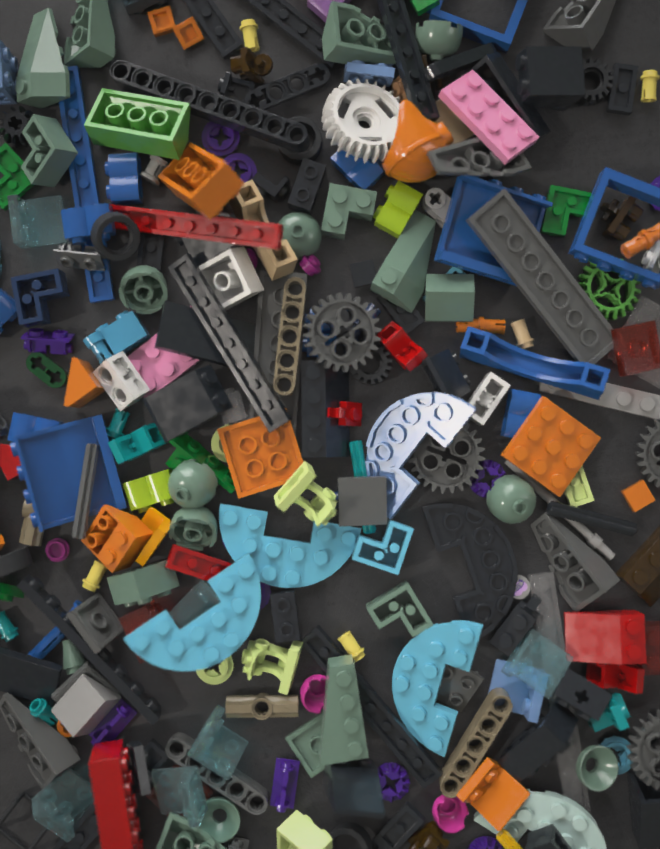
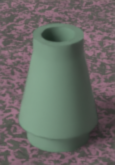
M68 639L62 641L63 670H66V674L70 675L74 674L86 660L81 651Z

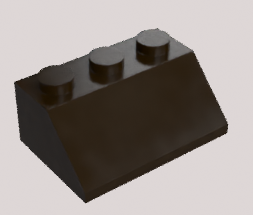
M660 525L615 573L649 607H652L660 598Z

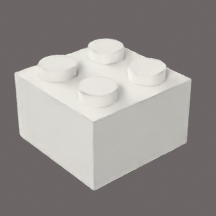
M244 246L230 248L198 266L225 310L264 291Z

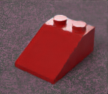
M637 610L564 612L566 661L621 665L646 664L645 616L643 613Z

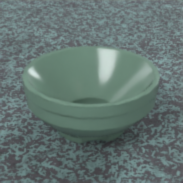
M591 745L580 753L576 762V773L580 782L588 789L604 791L617 778L618 760L612 750L602 745ZM589 758H593L595 761V766L591 771H587L585 767L586 761Z
M213 797L204 802L196 818V823L219 843L233 838L239 829L241 821L238 807L233 801L225 797ZM216 809H223L226 812L227 818L224 821L215 820L213 812Z

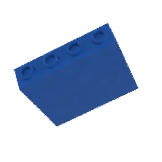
M460 175L455 182L434 261L516 286L465 220L505 188L537 231L540 232L545 210L551 207L553 203L546 201V197L543 195H528L521 188L504 187L502 182L489 179L486 181L480 179V175Z
M102 414L13 437L14 442H11L10 446L13 457L19 456L21 466H17L20 481L25 480L28 488L23 490L26 503H32L34 513H30L33 528L39 527V531L43 532L44 529L74 521L85 448L89 443L97 444L100 447L89 517L97 515L103 505L106 504L117 509L127 508L113 454L108 445L109 439Z

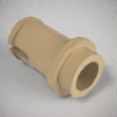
M525 319L510 324L518 342L516 344L517 347L525 350L534 346V338H531Z

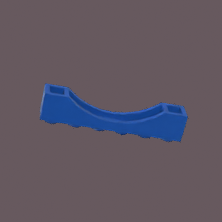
M469 326L467 327L459 357L596 400H599L603 394L610 369L587 362L560 360L539 355L514 346L492 333Z

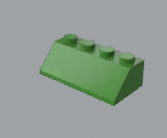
M102 88L85 121L84 127L92 143L95 145L180 160L188 142L191 106L187 102Z

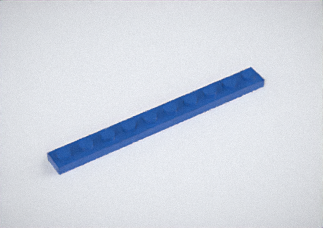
M75 65L68 67L70 98L60 101L59 106L63 130L78 152L69 166L75 207H85L100 204L91 140L84 127L87 114L80 69ZM91 239L87 240L86 244L81 245L82 252H84L85 246H94ZM108 258L102 259L105 271L85 269L89 300L92 304L115 300Z

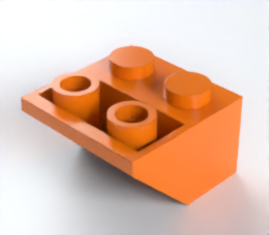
M106 504L103 505L87 530L85 539L81 541L111 573H115L131 567L153 532L137 516Z

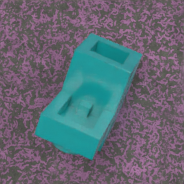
M154 422L142 426L130 434L113 439L108 442V445L119 465L139 458L168 442L165 443Z
M610 693L612 697L599 721L591 718L590 722H588L595 732L614 725L620 731L629 728L626 719L631 716L621 694Z

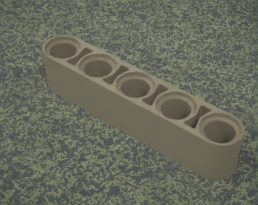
M291 277L285 282L273 380L274 390L283 397L291 395L296 388L306 301V284L298 277ZM293 284H298L302 287V292L298 295H292L289 293V287ZM297 308L300 312L299 316L296 319H289L286 316L288 309ZM288 331H292L297 335L296 341L290 344L283 340L284 334ZM285 355H290L294 358V363L289 368L283 367L280 362L281 358ZM282 379L291 381V388L287 392H282L278 389V383Z
M499 687L489 692L443 766V774L439 777L440 790L445 797H457L456 795L470 779L511 713L513 704L505 689ZM499 698L506 699L503 705L497 706L494 704ZM486 719L493 720L488 726L482 725V722ZM474 739L480 740L478 745L473 746L469 744ZM462 759L468 760L465 765L457 764ZM447 780L456 781L453 785L445 784Z

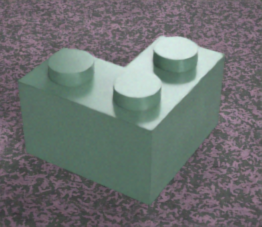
M33 114L22 131L32 151L21 168L31 184L55 187L78 152L57 119Z
M330 183L321 236L344 240L349 217L372 222L377 192Z
M166 559L107 577L114 605L124 604L125 607L136 604L142 605L153 601L152 596L157 595L159 598L171 594V589L180 586L176 571L165 567Z
M407 580L402 581L366 604V609L379 629L401 617L412 637L433 626L431 619Z

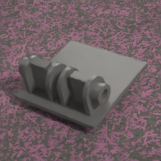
M446 664L437 700L462 712L484 680V677L478 675V671L470 669L467 672Z

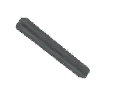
M89 443L85 448L72 537L75 539H85L100 448L97 444Z

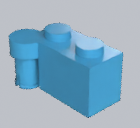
M127 310L117 315L116 321L110 325L105 323L95 330L96 332L84 338L83 342L88 349L92 350L101 365L107 358L121 351L126 354L150 339L151 336L134 311L128 312Z

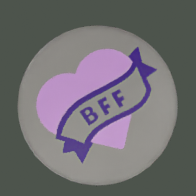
M518 575L513 597L514 599H523L530 592V583L527 578Z

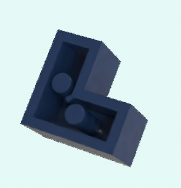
M58 268L10 277L19 325L26 328L51 324L47 301L70 296L66 273Z

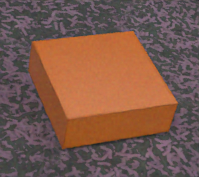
M170 5L147 12L155 38L174 32L172 27L176 26Z
M193 16L172 27L183 50L205 39Z
M639 480L621 491L633 512H637L655 501L644 480Z

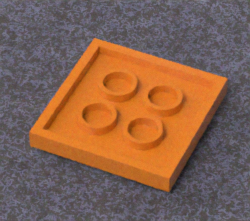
M541 396L501 456L553 494L561 497L601 437L548 398Z
M259 416L217 429L238 499L284 485L303 463L291 420L269 433Z

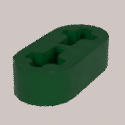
M34 352L28 356L26 360L27 368L48 386L60 389L67 385L68 373L47 355ZM42 358L41 363L47 368L45 370L39 367L34 368L36 365L33 362L34 359L40 360ZM50 371L56 374L61 373L60 379L62 381L60 383H53L54 378L49 374Z

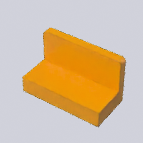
M153 507L148 509L141 520L153 532L141 550L142 552L135 560L141 566H144L169 532L171 523L169 518Z

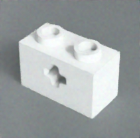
M492 372L486 373L467 401L477 408L470 420L479 426L484 425L511 385Z

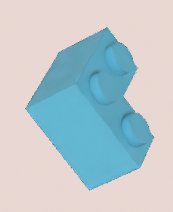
M389 519L382 541L359 534L351 556L352 560L399 575L414 529L411 526Z

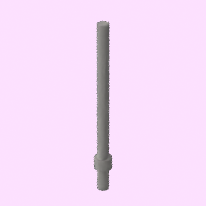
M506 460L504 462L520 478L525 479L548 504L550 501L559 502L540 483ZM565 519L587 540L586 543L592 549H597L608 561L613 559L615 553L602 542L603 539L596 532L592 533L583 523Z

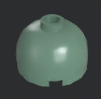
M427 20L424 21L423 26L419 22L416 23L415 38L419 51L423 55L429 56V61L437 62L457 52L463 36V26L457 23V28L451 27L450 21Z
M302 211L291 212L278 222V224L284 225L282 240L287 239L298 260H302L304 255L310 256L318 251L322 241L321 228L310 214Z
M148 265L135 266L123 275L119 287L120 300L126 308L129 309L130 307L136 310L138 314L157 312L168 298L167 281L164 275L154 267Z
M194 459L184 460L172 471L168 479V491L171 498L183 508L203 507L216 495L218 480L215 473L207 464L203 463L201 465L195 462L196 460Z
M514 474L504 475L494 482L495 485L491 491L488 490L487 506L489 511L500 521L508 524L521 523L533 514L536 507V494L533 487L525 479Z
M182 507L174 514L169 527V538L171 540L173 538L176 541V545L198 552L203 551V547L208 545L212 547L217 540L218 523L214 514L208 508Z

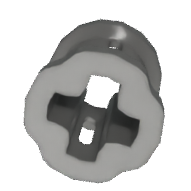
M150 155L149 158L151 160L145 171L140 173V176L148 182L159 186L160 182L157 176L169 164L158 156Z

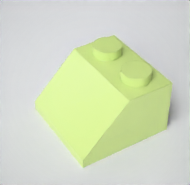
M298 810L277 828V849H332L333 839L326 830H321L317 827L309 816L301 814Z

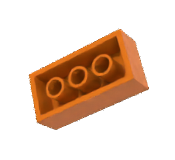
M191 142L185 147L180 160L173 159L157 176L178 198L209 220L220 214L223 206L230 199L236 197L240 192V188L245 184L225 161Z

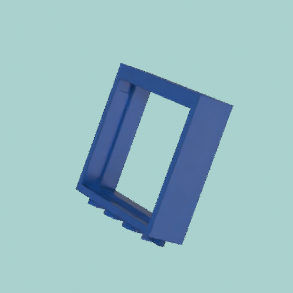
M439 0L440 4L426 13L430 14L429 20L450 21L451 27L457 28V23L463 26L462 37L483 45L493 42L496 50L507 54L528 0H517L504 34L440 10L444 0Z
M605 167L599 173L568 254L579 259V262L587 263L589 261L596 264L599 270L617 272L622 279L640 281L645 288L658 289L660 288V271L658 274L584 245L606 187L660 207V188Z

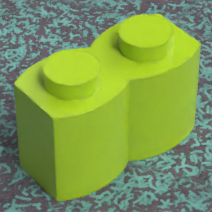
M399 180L395 186L391 184L384 196L387 198L384 206L379 205L373 215V218L376 219L374 226L398 239L420 203L423 194Z
M171 469L123 483L131 511L137 509L140 514L148 511L152 504L160 502L161 506L174 503L168 491V479L172 473Z

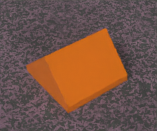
M72 357L64 406L81 408L105 391L93 374L94 369L89 362Z

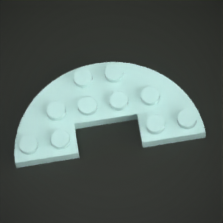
M527 789L530 792V796L503 828L518 842L527 829L535 831L554 824L572 849H607L604 836L591 814L574 800L549 790L538 792ZM478 811L474 814V821L496 835L500 832Z

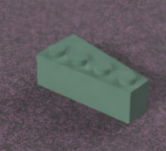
M352 654L328 658L319 746L320 766L369 758Z

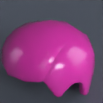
M314 674L305 679L300 688L301 702L308 712L320 714L323 709L326 675Z
M441 794L436 798L432 806L434 821L445 833L455 834L465 828L464 820L469 815L466 803L462 802L458 797L448 798Z

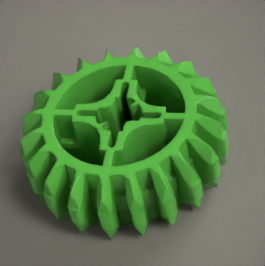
M590 262V266L586 265L583 268L585 274L581 273L578 275V279L582 281L578 284L606 320H608L609 316L612 321L616 320L618 315L620 317L626 316V311L630 312L634 309L632 304H636L639 301L634 295L641 293L640 289L635 288L641 282L634 279L633 281H628L621 277L613 279L608 273L605 274L604 271L599 270L596 264ZM595 275L597 278L595 280L597 283V289L594 293H592L591 282ZM616 284L609 292L605 291L600 294L606 286ZM624 284L625 294L621 302L619 289ZM603 298L608 304L611 303L613 307L603 306L596 299Z

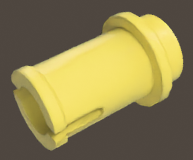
M254 19L243 20L239 28L243 32L244 46L248 47L252 52H257L260 50L257 37L258 24L255 23Z
M646 70L640 76L642 81L641 102L657 101V80L660 79V76L657 75L658 71Z
M94 560V564L87 577L82 580L84 582L82 587L92 592L100 589L99 583L108 568L101 561Z
M350 630L337 639L348 655L352 654L354 663L366 655L363 652L365 650L364 647L361 648Z

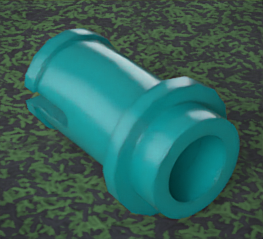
M118 408L115 409L116 411L109 428L106 427L107 435L115 439L124 436L122 432L130 416V413L123 410L120 412Z
M3 610L0 612V633L2 635L1 640H5L7 643L16 638L19 633L17 632L18 627L15 628Z
M37 698L32 701L29 710L33 717L41 718L50 726L55 724L51 718L56 722L58 721L45 699Z

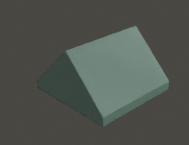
M426 274L425 322H473L474 274Z

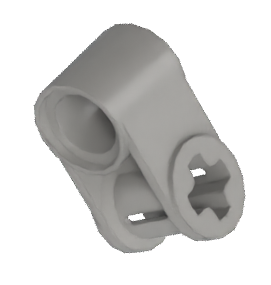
M432 188L424 195L421 205L424 211L443 229L451 198L443 190ZM437 198V202L432 205L430 203L431 199Z

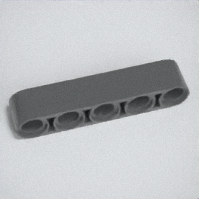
M177 732L170 737L165 747V752L172 761L249 813L260 815L266 811L269 793L265 787L187 734ZM179 742L183 745L184 749L176 750L173 748L172 743ZM195 755L201 756L204 762L197 764L193 761L192 757ZM219 769L224 775L216 777L213 775L212 770ZM240 783L243 785V789L237 791L232 787V784ZM259 796L263 799V802L256 804L252 801V798Z

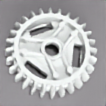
M356 79L353 84L351 80H348L346 85L341 83L327 97L322 110V130L327 131V139L332 138L331 146L338 145V152L342 150L346 152V158L349 155L355 156V161L358 158H363L364 164L368 159H371L373 164L376 163L377 159L384 162L395 138L400 106V96L394 97L393 90L390 92L386 91V85L381 88L377 86V81L374 84H369L368 79L364 83ZM348 103L350 105L344 119L338 116V109ZM366 121L369 123L370 128H362L358 122Z

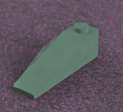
M75 0L79 7L75 15L71 17L70 24L74 25L72 37L66 38L64 65L67 67L77 65L79 68H101L109 61H112L116 54L115 33L107 0Z
M337 1L330 3L322 36L325 61L347 64V62L360 60L365 62V64H396L385 26L380 23L379 18L375 16L369 18L360 13L361 9L354 5Z
M46 8L33 16L15 85L18 103L40 109L70 98L68 67L63 65L61 57L64 55L63 48L58 46L57 43L58 30L53 11L50 8Z
M415 210L371 284L370 291L410 313L414 310L424 291L436 225L435 220Z
M170 812L156 849L226 848L193 820Z

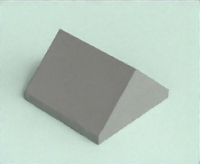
M82 674L51 711L73 737L90 734L118 703L121 696L87 675Z

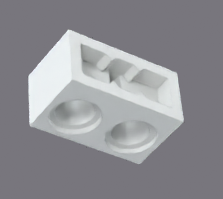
M123 351L107 358L93 371V374L120 412L138 402L150 391L148 385Z

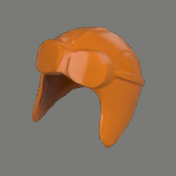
M403 100L399 106L398 124L394 141L384 162H382L386 175L406 183H417L430 179L438 173L427 156L428 151L451 145L454 138L443 122L437 124L427 119L412 102Z

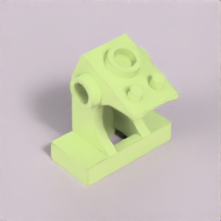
M304 461L274 495L276 506L285 512L292 503H296L305 509V516L315 522L317 527L321 523L326 526L329 520L337 513L335 509L338 502L335 499L337 496L328 487L323 489L313 481L316 477L313 467ZM306 489L316 493L311 501L301 496Z
M265 639L249 640L247 649H243L241 661L242 664H245L243 673H247L248 680H251L253 675H262V672L271 673L281 681L278 692L288 695L294 681L303 642L293 641L290 649L271 644ZM266 655L279 658L278 664L265 660Z

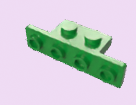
M188 434L168 441L176 448L165 463L169 468L174 470L184 460L194 459L196 460L195 462L201 465L203 463L207 464L215 473L218 484L232 494L236 490L229 468L221 463L216 456L203 448L198 441L191 438Z

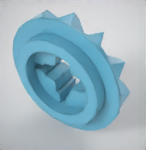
M613 735L612 737L604 738L600 745L609 749L612 748L616 752L620 751L618 753L620 761L618 763V775L631 768L630 764L632 762L627 758V755L633 752L627 748V745L630 743L625 738Z

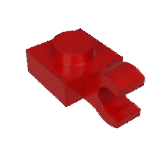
M340 401L339 408L328 407L327 417L339 418L338 425L361 427L362 403Z

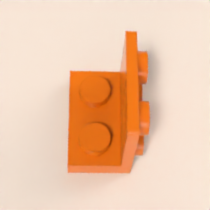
M487 757L456 796L462 802L470 803L497 831H502L528 799L530 792L496 760Z

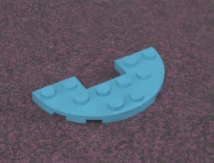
M220 503L219 508L220 532L225 547L232 559L236 562L249 553L256 566L260 582L275 587H305L331 576L348 560L361 532V528L356 526H339L338 523L328 522L326 526L321 523L317 527L316 523L313 522L310 543L264 535L267 511Z
M249 553L207 581L219 598V603L180 630L165 609L123 638L137 655L149 663L174 671L201 670L228 658L244 643L251 633L260 609V579Z
M452 620L448 623L433 624V626L416 635L406 644L394 666L392 693L402 722L421 744L442 757H445L459 711L436 703L446 664L467 672L470 671L483 629V625L476 622Z

